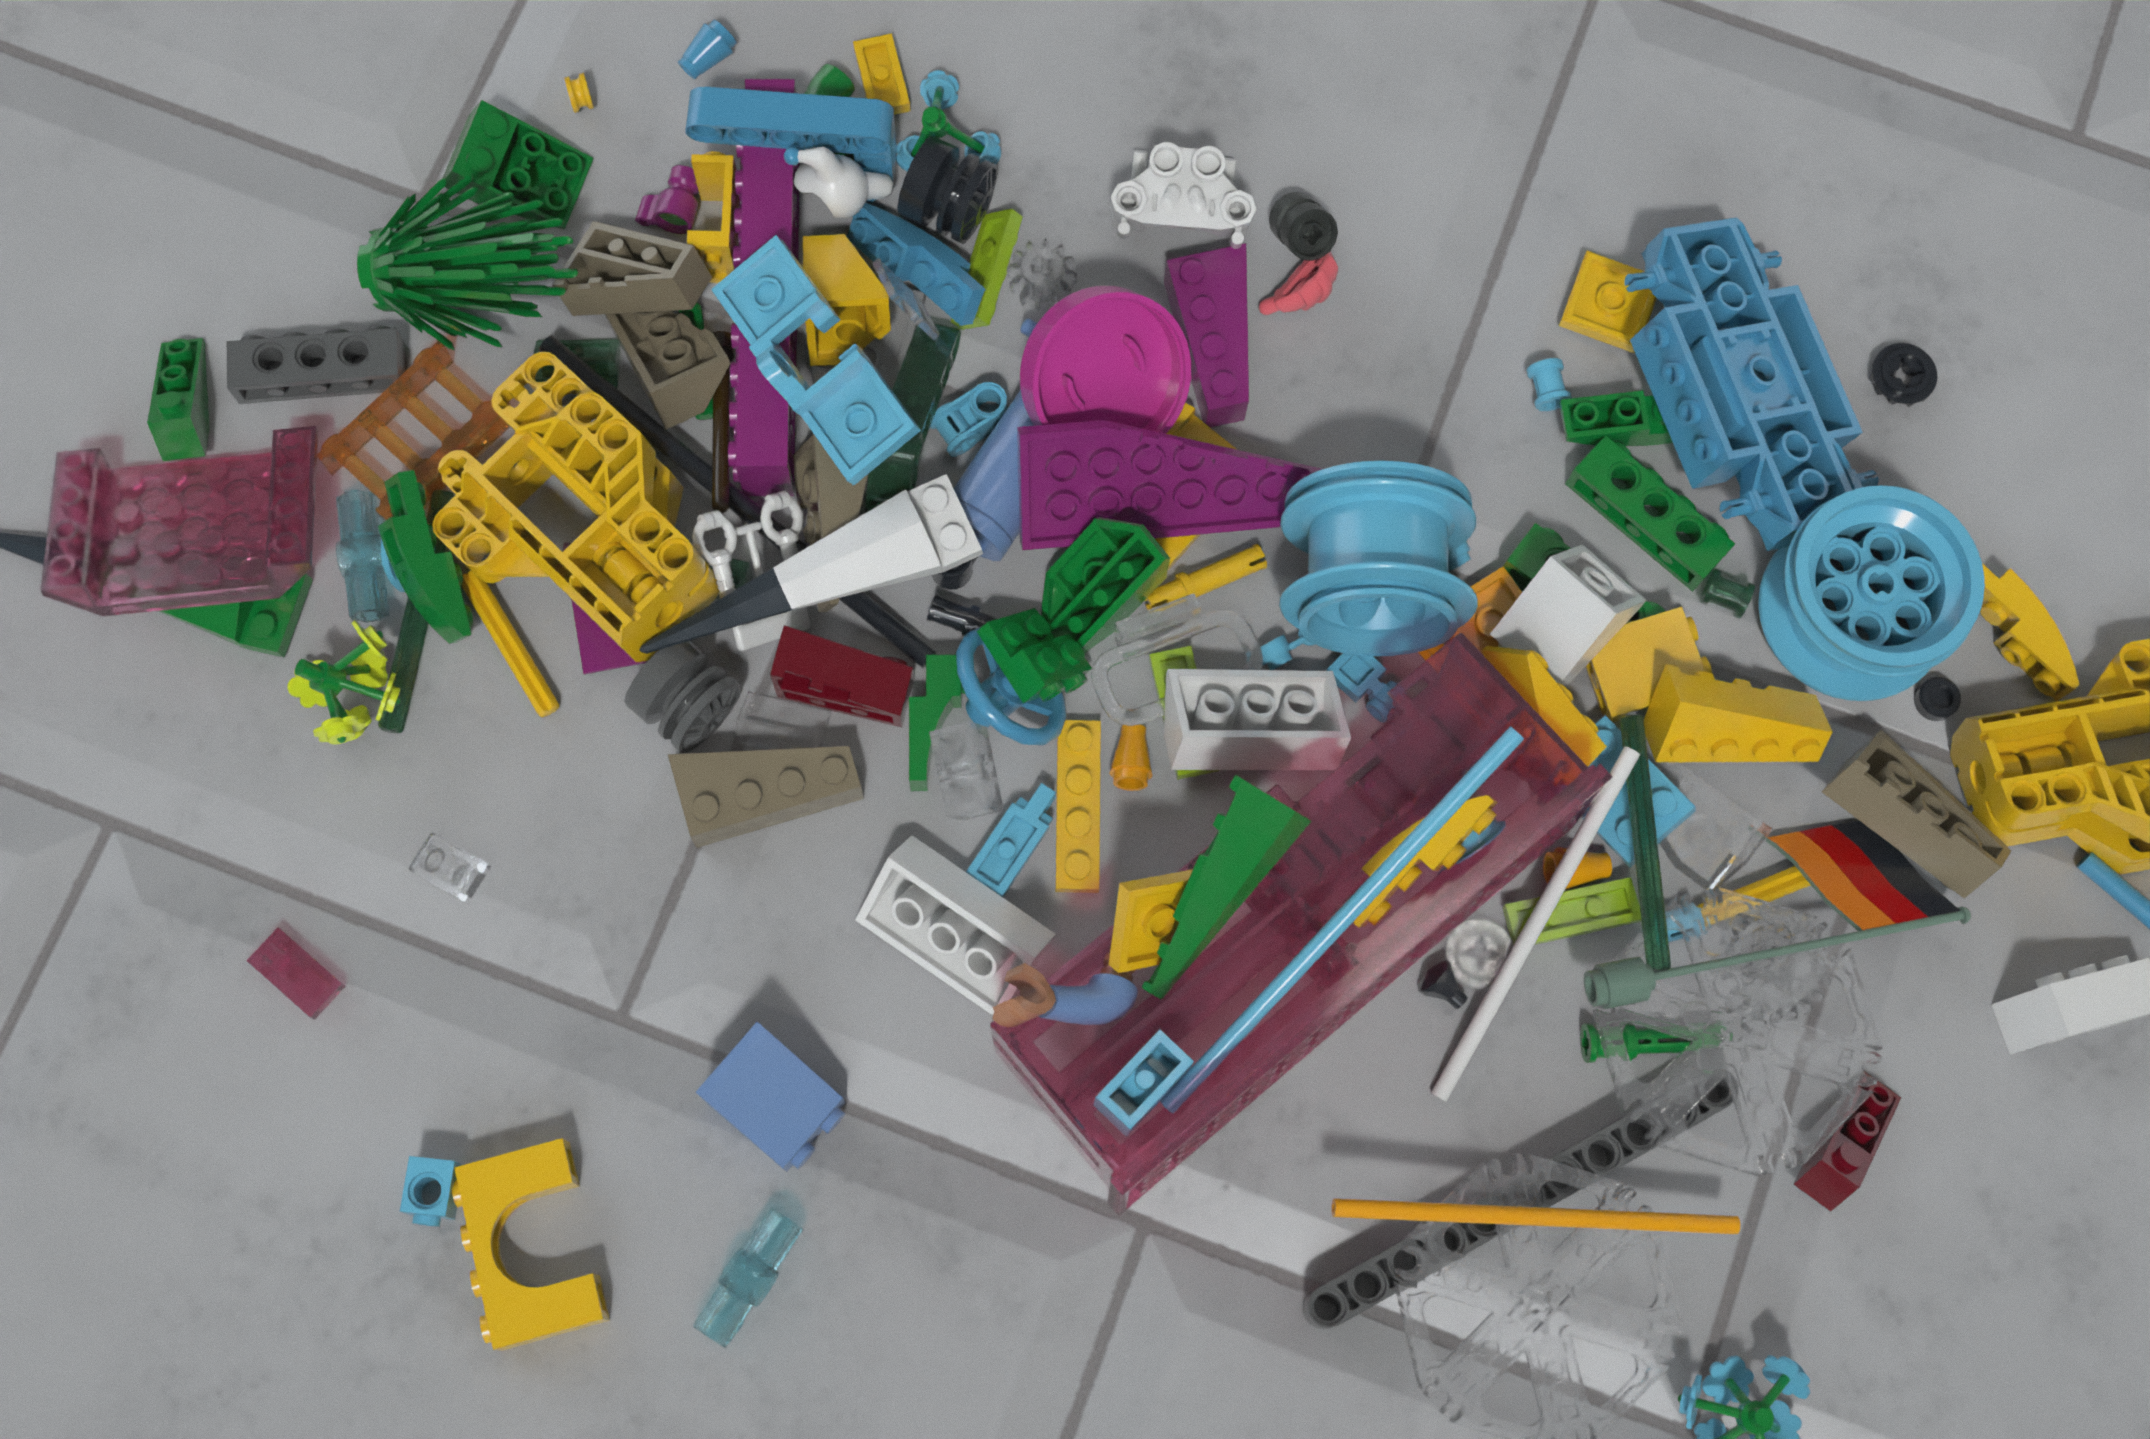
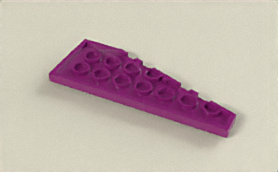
M1106 420L1017 427L1021 548L1023 551L1071 546L1093 520L1098 517L1142 524L1154 539L1281 527V516L1285 510V498L1288 491L1298 481L1314 472L1322 470V468Z

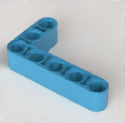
M697 87L690 91L685 133L695 141L781 149L795 147L798 150L825 147L835 153L854 154V161L861 166L863 171L889 175L894 183L897 155L894 109L887 102L866 98L718 87Z

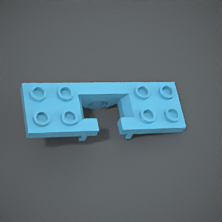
M777 235L711 289L751 345L749 349L756 357V364L761 373L788 402L793 411L803 418L849 483L852 485L857 484L921 431L862 348L857 344H853L839 356L841 362L811 387L805 381L779 343L809 318L823 333L839 322L840 318L784 241Z

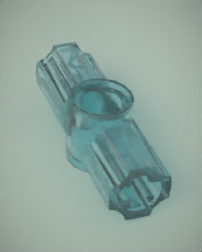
M359 489L345 491L341 496L336 497L341 539L336 542V555L340 572L343 578H345L349 617L352 621L356 620L365 623L381 621L382 618L389 616L385 571L381 558L382 539L378 529L376 496L373 492L361 491Z
M770 1208L744 1249L741 1247L723 1270L718 1280L719 1287L693 1324V1327L724 1348H727L743 1326L753 1307L757 1308L773 1287L780 1273L778 1269L804 1229L773 1208Z

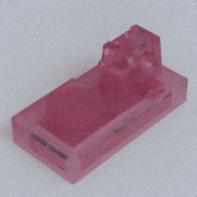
M279 927L246 960L314 1020L346 987Z

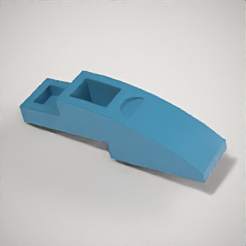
M865 203L860 212L853 216L847 234L849 241L896 282L909 280L960 326L973 324L985 288L968 274L971 264L922 229L887 211Z

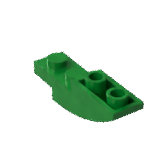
M1643 390L1562 399L1559 402L1567 442L1597 445L1606 435L1612 441L1620 442L1625 446H1650L1673 443L1653 395L1644 396Z
M415 471L397 472L384 482L393 516L378 526L384 549L401 586L418 612L449 644L457 643L472 635L471 628L473 626L471 610L467 604H464L460 589L463 583L460 566L454 562L451 551L437 554L434 552L436 535L433 532L432 525L430 523L427 524L424 511L426 503L425 490L423 485L417 482Z

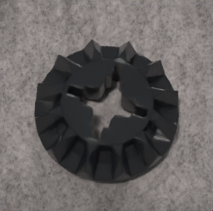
M1897 343L1889 345L1878 353L1871 364L1872 375L1870 381L1875 382L1878 388L1877 395H1884L1889 398L1891 405L1901 403L1910 407L1915 403L1924 402L1934 391L1937 384L1938 374L1934 361L1924 350L1912 344ZM1899 367L1902 368L1904 374H1911L1913 376L1906 385L1903 384L1901 378H1894L1892 376L1899 370Z

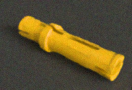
M1253 544L1247 549L1189 574L1180 572L1175 575V580L1157 587L1145 600L1149 602L1145 604V607L1150 616L1154 618L1158 614L1183 603L1188 604V606L1197 602V597L1259 570L1267 569V561L1265 559L1260 560L1265 555L1258 544Z

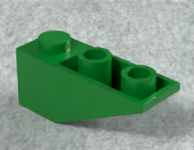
M203 338L175 339L170 342L161 343L147 424L163 461L206 456L210 425L205 342Z

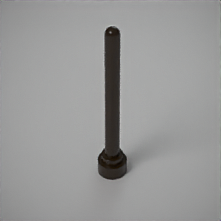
M726 331L712 332L731 364V362L736 360V348H732L731 333ZM730 365L713 395L712 508L714 511L719 510L721 514L729 509Z

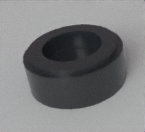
M1932 677L1917 688L1914 694V704L1917 711L1924 718L1931 721H1943L1959 709L1961 694L1958 687L1951 680L1944 677Z

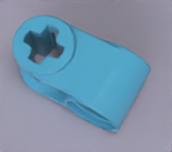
M983 382L956 400L948 402L935 410L928 418L927 423L931 429H937L948 445L947 452L949 455L957 457L973 448L979 441L991 434L1008 409L1006 393L996 383ZM987 401L997 403L999 408L991 413H985L979 409V406Z

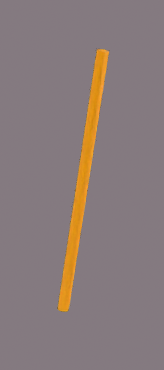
M1333 1198L1331 1205L1332 1217L1714 1234H1739L1740 1232L1739 1217L1730 1215Z

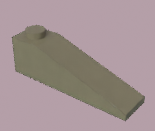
M672 311L604 314L665 429L683 423L705 411L730 365L727 355L713 333L705 328L703 330L698 329L691 324L687 316L682 313L677 315Z
M813 434L793 455L797 502L801 509H807L808 511L803 533L805 543L810 545L858 518L868 477L867 474L855 485L849 483ZM839 598L818 603V612H828L838 604Z

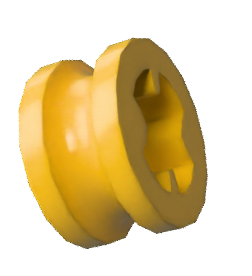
M584 72L579 73L577 79H571L569 76L564 77L574 113H578L583 106L589 110L594 109Z

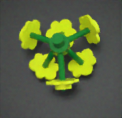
M356 620L351 622V624L363 639L361 644L335 664L323 660H315L313 662L305 659L299 660L294 669L296 677L290 679L287 684L288 693L295 698H300V704L304 708H311L315 704L321 707H328L331 718L322 722L321 727L313 730L314 736L318 737L320 742H329L334 745L355 740L364 733L365 727L372 722L369 711L364 705L356 706L350 711L343 708L336 697L343 688L381 700L375 719L377 721H380L384 710L392 713L395 705L401 703V699L398 697L401 688L393 686L396 673L392 672L385 692L376 689L385 686L388 680L385 666L388 658L382 650L387 646L383 639V632L376 631L371 625L364 629Z

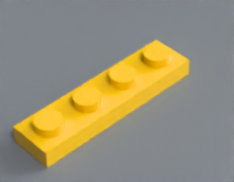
M1066 720L1061 734L1057 737L1055 892L1099 893L1101 721Z

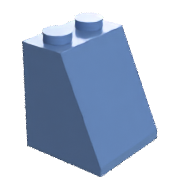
M758 1022L753 1025L696 1091L712 1109L786 1172L792 1166L797 1169L801 1168L816 1149L811 1143L822 1131L829 1134L845 1116V1112L841 1110L846 1104L844 1098Z

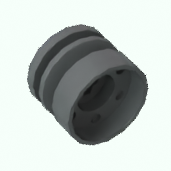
M692 641L683 642L657 651L633 679L624 700L626 706L646 724H655L660 721L658 728L660 736L665 740L671 739L672 746L680 753H688L708 739L731 713L742 691L741 684L733 677H726V672L721 666H712L706 669L709 661L708 656Z

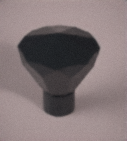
M1447 960L1441 961L1428 969L1418 985V991L1423 995L1446 1000L1455 1009L1460 1008L1468 999V996L1457 987L1450 961Z

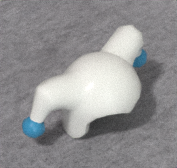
M788 147L784 152V160L789 165L794 166L799 162L804 163L799 166L795 173L794 185L804 194L814 193L820 197L828 206L834 218H850L860 212L865 202L872 203L877 199H885L892 194L894 183L889 175L863 171L861 166L850 157L834 154L825 147L806 150Z

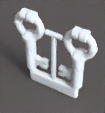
M780 491L767 495L761 509V521L738 527L736 530L730 520L724 517L719 510L698 515L697 523L693 529L692 545L704 561L713 567L720 599L736 590L729 562L732 560V554L736 549L737 535L746 534L756 578L763 574L754 531L760 530L762 527L767 537L780 546L782 558H784L783 562L799 553L796 542L799 539L798 535L803 526L804 513L798 502L788 492ZM789 507L791 517L793 518L792 526L790 529L777 532L772 526L771 512ZM722 527L726 538L724 549L709 552L705 547L704 532ZM807 607L733 627L738 650L745 651L780 639L784 625L800 631L809 629L811 625Z

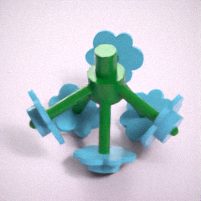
M1768 1355L1764 1360L1766 1365L1763 1367L1762 1373L1774 1385L1762 1401H1751L1748 1398V1384L1753 1381L1754 1374L1750 1369L1746 1368L1745 1362L1741 1357L1730 1356L1724 1363L1719 1361L1712 1363L1709 1368L1710 1375L1703 1382L1702 1375L1697 1374L1692 1387L1684 1386L1682 1394L1678 1396V1402L1680 1403L1679 1413L1686 1415V1428L1692 1429L1695 1423L1698 1408L1736 1419L1737 1425L1728 1431L1725 1425L1715 1418L1708 1420L1706 1423H1698L1694 1427L1696 1439H1736L1743 1433L1749 1434L1750 1439H1800L1797 1431L1802 1426L1801 1419L1797 1415L1791 1414V1410L1785 1402L1776 1399L1781 1392L1785 1395L1794 1394L1798 1398L1806 1399L1810 1395L1808 1387L1810 1383L1809 1377L1805 1374L1802 1367L1790 1358L1781 1356L1777 1359L1772 1355ZM1701 1382L1704 1393L1713 1397L1715 1402L1700 1399ZM1731 1400L1733 1402L1740 1403L1741 1405H1739V1407L1736 1408L1728 1406L1726 1404H1728Z

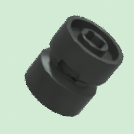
M1291 192L1285 194L1275 202L1270 211L1269 224L1271 231L1298 258L1309 261L1322 258L1335 245L1338 235L1337 222L1326 209L1322 208L1316 200L1306 193Z

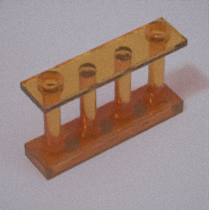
M439 341L431 348L423 349L415 357L410 368L339 434L336 433L327 438L321 447V451L316 454L323 467L332 476L339 469L345 467L381 500L380 505L375 511L383 522L393 517L384 484L385 481L356 455L372 438L378 440L409 470L415 471L417 482H420L425 490V509L448 487L442 481V475L438 471L439 463L446 454L455 450H464L477 459L510 428L495 412L491 400L483 401L447 369L453 363V360L447 348ZM434 380L472 413V418L461 429L453 430L417 397ZM404 408L442 442L441 447L430 458H421L386 426Z

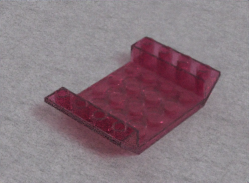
M308 426L273 430L271 453L111 469L101 448L57 452L40 589L42 595L103 617L280 598L312 568L318 446L317 427Z

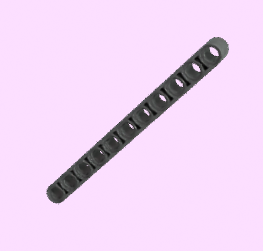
M1712 1069L1699 1074L1467 1204L1515 1206L1511 1200V1192L1515 1186H1520L1526 1189L1530 1195L1529 1207L1549 1208L1730 1106L1737 1096L1735 1080L1729 1073L1720 1069ZM1705 1081L1714 1083L1718 1088L1719 1099L1717 1103L1709 1101L1704 1096L1703 1084ZM1667 1102H1673L1680 1108L1682 1119L1679 1124H1674L1666 1117L1665 1106ZM1629 1123H1635L1643 1129L1644 1141L1641 1146L1632 1143L1628 1139L1627 1127ZM1591 1144H1597L1605 1150L1607 1158L1603 1167H1598L1591 1162L1588 1155ZM1553 1165H1559L1567 1171L1569 1180L1564 1189L1555 1186L1550 1179V1170ZM1433 1222L1313 1289L1306 1295L1303 1301L1302 1311L1304 1317L1310 1325L1318 1329L1338 1326L1517 1225L1492 1224L1488 1232H1482L1473 1223ZM1438 1229L1449 1232L1453 1238V1248L1449 1254H1442L1434 1247L1433 1236ZM1398 1251H1405L1414 1259L1415 1268L1410 1276L1399 1274L1394 1267V1257ZM1360 1272L1371 1275L1375 1281L1376 1290L1369 1299L1359 1296L1355 1291L1354 1280ZM1321 1294L1332 1297L1336 1303V1314L1330 1321L1320 1319L1315 1313L1314 1302Z

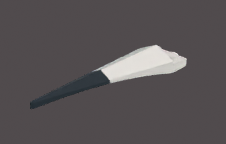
M947 474L910 491L905 489L646 642L639 650L642 653L648 654L792 610L942 573L983 555V551Z

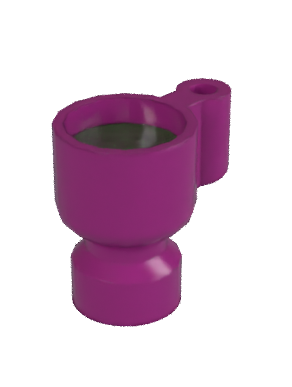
M676 165L671 168L667 182L670 188L664 189L659 195H645L642 197L635 218L638 224L642 226L657 225L663 230L675 234H687V230L692 229L698 210V203L694 195L698 194L699 191L693 168Z

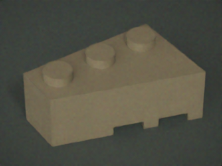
M593 221L563 267L577 269L578 275L575 278L555 279L552 287L566 288V293L559 297L572 316L692 310L712 276L693 245Z

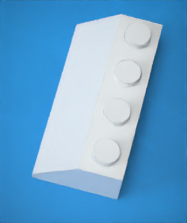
M1167 670L1164 738L1171 770L1338 769L1351 740V735L1333 671Z
M912 835L888 857L855 919L991 1015L994 1014L992 1007L1016 997L1019 992L1014 985L1004 981L1007 971L1023 963L1036 968L1056 935L1053 931Z

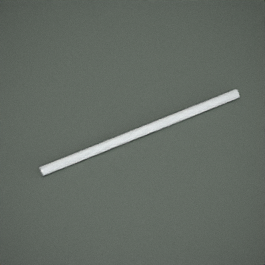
M1624 746L1435 1084L1431 1094L1445 1102L1450 1097L1637 762L1640 754L1635 750Z

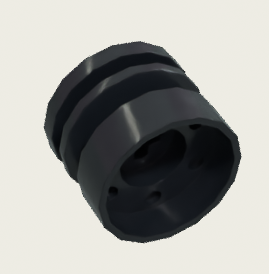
M931 136L919 148L904 178L897 205L898 215L926 227L938 214L936 232L944 236L951 232V239L965 244L974 234L988 211L996 185L998 166L987 160L980 163L979 157L972 153L967 155L958 166L959 148Z

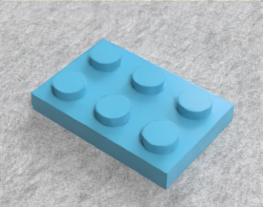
M1605 715L1596 723V726L1599 730L1597 735L1607 747L1573 783L1544 779L1584 820L1624 746L1640 754L1597 832L1602 840L1631 868L1695 813L1696 807Z

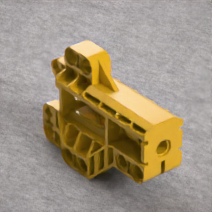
M543 351L535 353L498 386L491 399L495 412L515 431V434L483 465L464 450L451 451L441 459L438 471L442 475V481L451 489L455 496L434 517L432 524L433 532L479 579L486 583L500 582L506 577H549L635 662L649 661L657 651L648 654L642 653L639 649L643 644L706 608L719 595L714 571L704 561L690 541L675 528L684 487L673 473L655 457L656 451L642 433L601 395L591 390L555 355ZM546 365L554 366L555 370L550 379L544 382L535 381L536 373L540 368ZM527 383L534 390L532 394L524 388ZM568 394L577 395L565 407L562 406L561 402L564 396ZM513 398L520 402L515 408L508 405L509 401ZM552 475L557 477L598 517L563 552L518 509ZM461 528H463L462 531H461L459 534L456 535V533H457ZM490 553L487 559L481 562L484 556Z
M2150 639L2125 644L2105 667L2103 673L2086 697L1967 717L1952 735L1950 757L1953 766L1959 768L1960 772L1957 776L1968 806L1972 805L1974 809L1972 814L2007 847L2068 836L2088 854L2093 852L2119 875L2150 869V759L2107 766L2098 741L2150 732ZM2129 842L2137 845L2141 852L2135 850Z

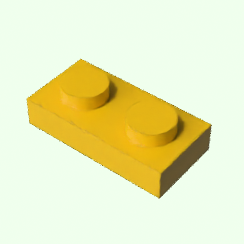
M892 33L853 41V49L866 99H877L889 103L894 109V115L910 112V101Z

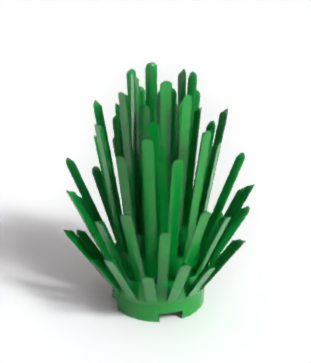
M474 173L467 175L442 194L441 192L437 195L445 187L447 179L439 180L414 206L416 194H413L411 197L407 196L383 228L369 231L372 235L367 245H360L357 254L359 282L362 289L369 288L372 296L378 302L373 303V306L384 312H397L421 333H423V329L451 350H455L453 342L425 321L451 336L460 335L467 338L466 334L495 347L503 346L499 340L458 321L484 331L489 329L500 331L502 327L496 323L448 306L508 313L523 317H543L538 311H534V309L538 308V305L532 302L512 300L510 294L562 296L566 293V288L547 287L546 285H518L519 282L575 278L578 275L577 269H554L553 266H550L549 264H556L559 260L556 253L537 255V253L557 251L558 247L572 244L573 239L571 237H553L554 234L524 233L556 227L563 224L564 220L555 218L538 222L536 219L530 218L512 223L501 222L486 227L487 222L539 208L544 203L540 200L511 207L512 202L506 201L511 200L514 194L506 192L439 224L428 227V224L477 193L479 188L472 187L456 198L449 199L472 182Z

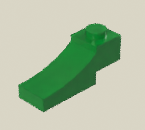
M926 655V696L909 697L910 791H928L930 761L938 734L953 708H962V694H965L957 674L956 655Z

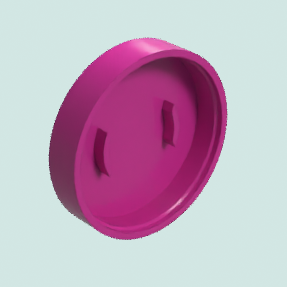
M1117 286L1085 288L1068 295L1052 306L1033 329L1026 343L1020 368L1021 395L1025 409L1034 426L1106 420L1166 434L1172 428L1184 407L1191 381V357L1188 343L1175 318L1164 307L1148 297Z

